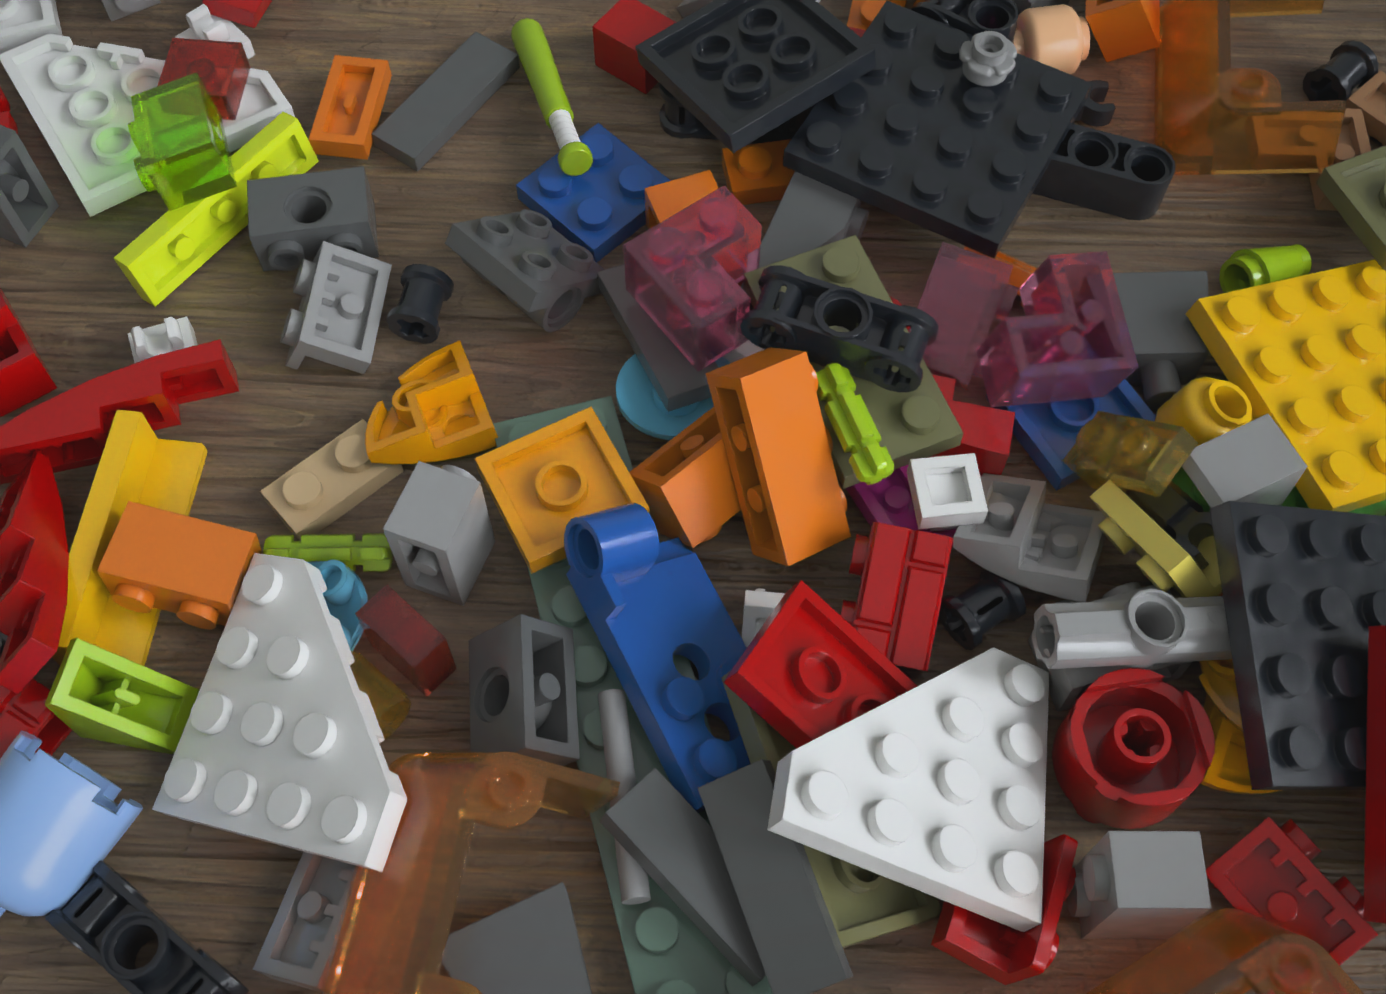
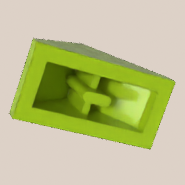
M74 638L70 640L45 706L79 737L174 754L200 690L79 638Z

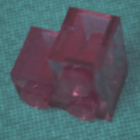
M725 186L718 188L623 244L626 290L698 372L748 341L742 334L740 325L745 314L750 311V297L737 283L744 280V273L758 269L760 262L762 225Z
M1107 251L1049 255L1019 288L1026 316L1004 318L976 349L990 407L1104 397L1139 368Z

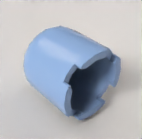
M22 730L0 758V917L6 910L21 916L32 917L46 916L52 910L63 909L94 873V866L100 860L103 861L143 809L140 803L132 799H122L119 804L115 803V798L122 790L120 787L65 752L57 760L45 751L38 749L43 741Z

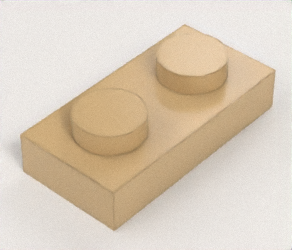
M364 419L354 424L260 491L268 506L298 541H301V535L318 534L404 471L402 464L371 463L365 446L367 422Z

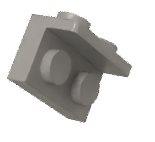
M325 241L322 242L313 262L303 259L293 286V293L302 296L299 310L290 309L280 343L290 346L285 366L297 370L304 357L307 356L364 374L371 364L392 264Z
M303 852L252 970L271 979L325 994H367L372 980L378 972L381 957L400 909L406 901L408 889L415 873L414 867L389 852L383 872Z

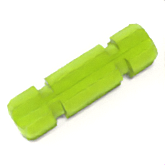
M839 363L828 364L824 369L816 372L818 379V390L816 393L820 401L826 400L827 402L824 410L844 452L851 453L849 463L856 478L867 485L876 484L893 473V460L886 446L880 447L879 445L881 436L861 394L855 395L854 393L856 384L849 370Z
M366 533L362 535V540H355V534L301 535V541H294V535H271L265 539L263 554L303 559L307 562L338 560L354 572L356 571V566H363V572H386L391 568L393 553L385 533Z

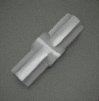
M1149 588L1139 591L1130 600L1043 604L1034 613L1035 624L1032 634L1037 660H1042L1047 669L1113 666L1118 670L1127 668L1148 670L1156 663L1232 659L1223 596L1174 598L1162 590Z

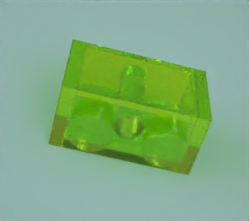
M197 72L131 96L135 121L128 123V129L141 155L134 158L135 169L145 189L148 192L157 190L170 211L237 187L222 117Z

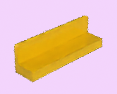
M116 411L69 553L68 594L58 649L52 656L59 665L62 663L70 640L74 638H79L142 666H145L161 609L152 608L150 613H139L118 605L112 600V596L99 576L97 569L128 501L189 516L207 456V449L202 443L158 439L142 412Z

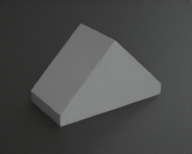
M1269 413L1192 448L1177 459L1211 508L1227 501L1281 506L1308 467Z

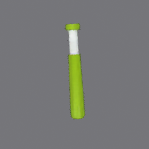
M521 19L512 27V41L537 99L545 123L553 130L558 147L560 148L557 157L559 167L567 175H582L592 165V152L578 137L573 123L574 114L541 25L534 19Z

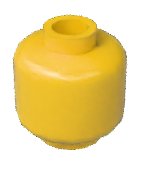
M1210 377L1193 379L1158 409L1154 421L1157 440L1163 452L1170 459L1180 464L1177 459L1188 450L1252 421L1251 402L1238 386L1229 381Z

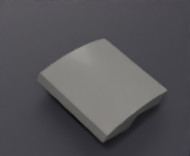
M983 473L981 482L988 513L984 523L958 526L953 537V548L974 563L1013 583L1059 598L1086 602L1106 539L1104 533L1097 526L1106 518L1103 513L1095 510L1046 504V481Z

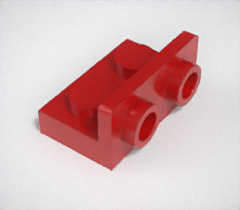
M1268 816L1206 868V875L1309 991L1374 939L1378 933L1368 921H1363L1364 896L1344 875L1335 883H1332L1312 862L1322 851L1291 818L1279 826Z

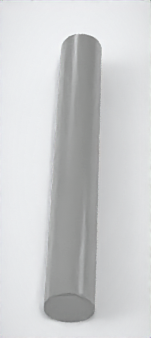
M609 689L598 694L610 807L636 785L625 691L621 689ZM614 838L622 904L633 905L651 900L648 873Z

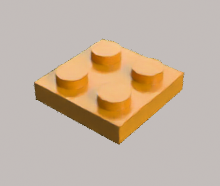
M592 406L475 458L477 470L531 574L567 558L564 547V533L566 525L572 518L629 503H637L643 506L650 514L647 502Z

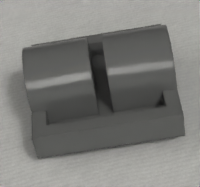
M521 210L515 213L492 217L485 216L481 219L453 223L445 244L462 258L464 264L499 293L506 295L510 302L547 332H555L568 324L579 311L585 298L602 294L598 288L597 272L605 269L593 260V255L589 250L567 240L552 228L551 221L539 212Z

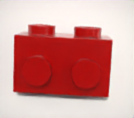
M1062 834L1044 842L1042 924L1021 932L944 901L931 945L1004 985L1042 974L1050 966L1058 951L1059 935L1056 932L1063 902L1067 899L1075 884L1076 870L1073 867L1078 841L1066 834Z

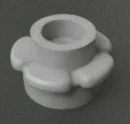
M984 31L973 35L971 41H965L959 51L960 60L963 62V73L968 80L980 86L1000 84L1015 67L1014 59L1017 56L1015 45L1004 35L995 31Z

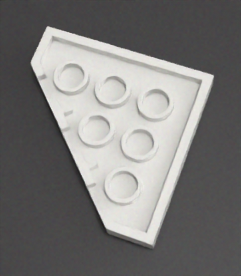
M50 33L0 54V61L90 217L241 148L282 112L295 117L292 106L268 71L246 67L243 74L218 70L213 61L172 55L170 61L145 57L142 49L100 42L97 49L73 45L68 36Z
M254 553L152 810L178 819L383 872L407 802V796L399 775L389 770L380 746V743L385 740L368 694L360 691L350 667L355 660L339 619L332 616L329 612L323 593L328 589L321 571L303 559Z
M993 647L793 750L778 761L767 830L1021 932L1042 924L1049 672Z

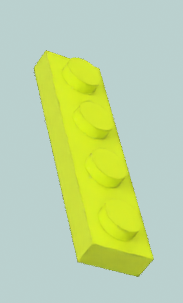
M285 112L279 114L113 258L141 299L156 307L248 225L247 180L304 174L319 162L298 118Z

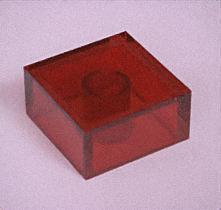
M173 38L156 89L166 115L236 120L250 71V64L242 42Z
M388 585L384 586L355 613L370 645L426 697L457 669L446 638Z

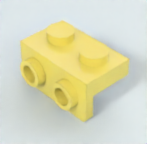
M1110 479L1089 496L1106 517L1097 525L1099 529L1122 554L1125 555L1133 548L1142 557L1135 564L1158 590L1167 592L1173 587L1183 598L1218 596L1222 593L1214 536L1204 538L1198 545L1197 549L1209 563L1202 570L1187 551Z

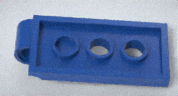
M629 503L572 518L566 525L564 533L565 553L571 567L566 575L672 786L698 813L703 812L705 807L698 787L750 765L721 677L733 669L747 647L696 552L687 549L679 537L659 543L655 523L643 506L637 503ZM673 655H681L691 660L698 670L699 680L682 676L674 665ZM705 714H712L723 720L728 727L730 741L717 739L708 731L704 721Z

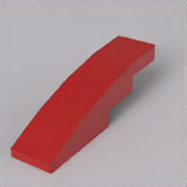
M221 339L156 355L98 376L26 410L1 425L0 485L12 482L37 451L50 459L53 473L99 464L117 410L142 412L154 431L181 425L179 404L239 392L237 372Z
M38 451L3 492L0 500V632L8 636L0 657V686L17 694L24 689L57 652L67 606L69 552L63 506L50 459Z

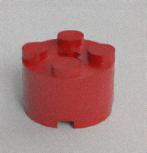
M1127 668L1115 670L1098 677L1079 696L1059 725L1052 749V760L1056 778L1078 815L1088 822L1102 823L1115 828H1144L1164 820L1199 787L1208 768L1211 766L1215 753V739L1206 711L1187 690L1183 693L1172 685L1162 681L1165 676L1154 671Z

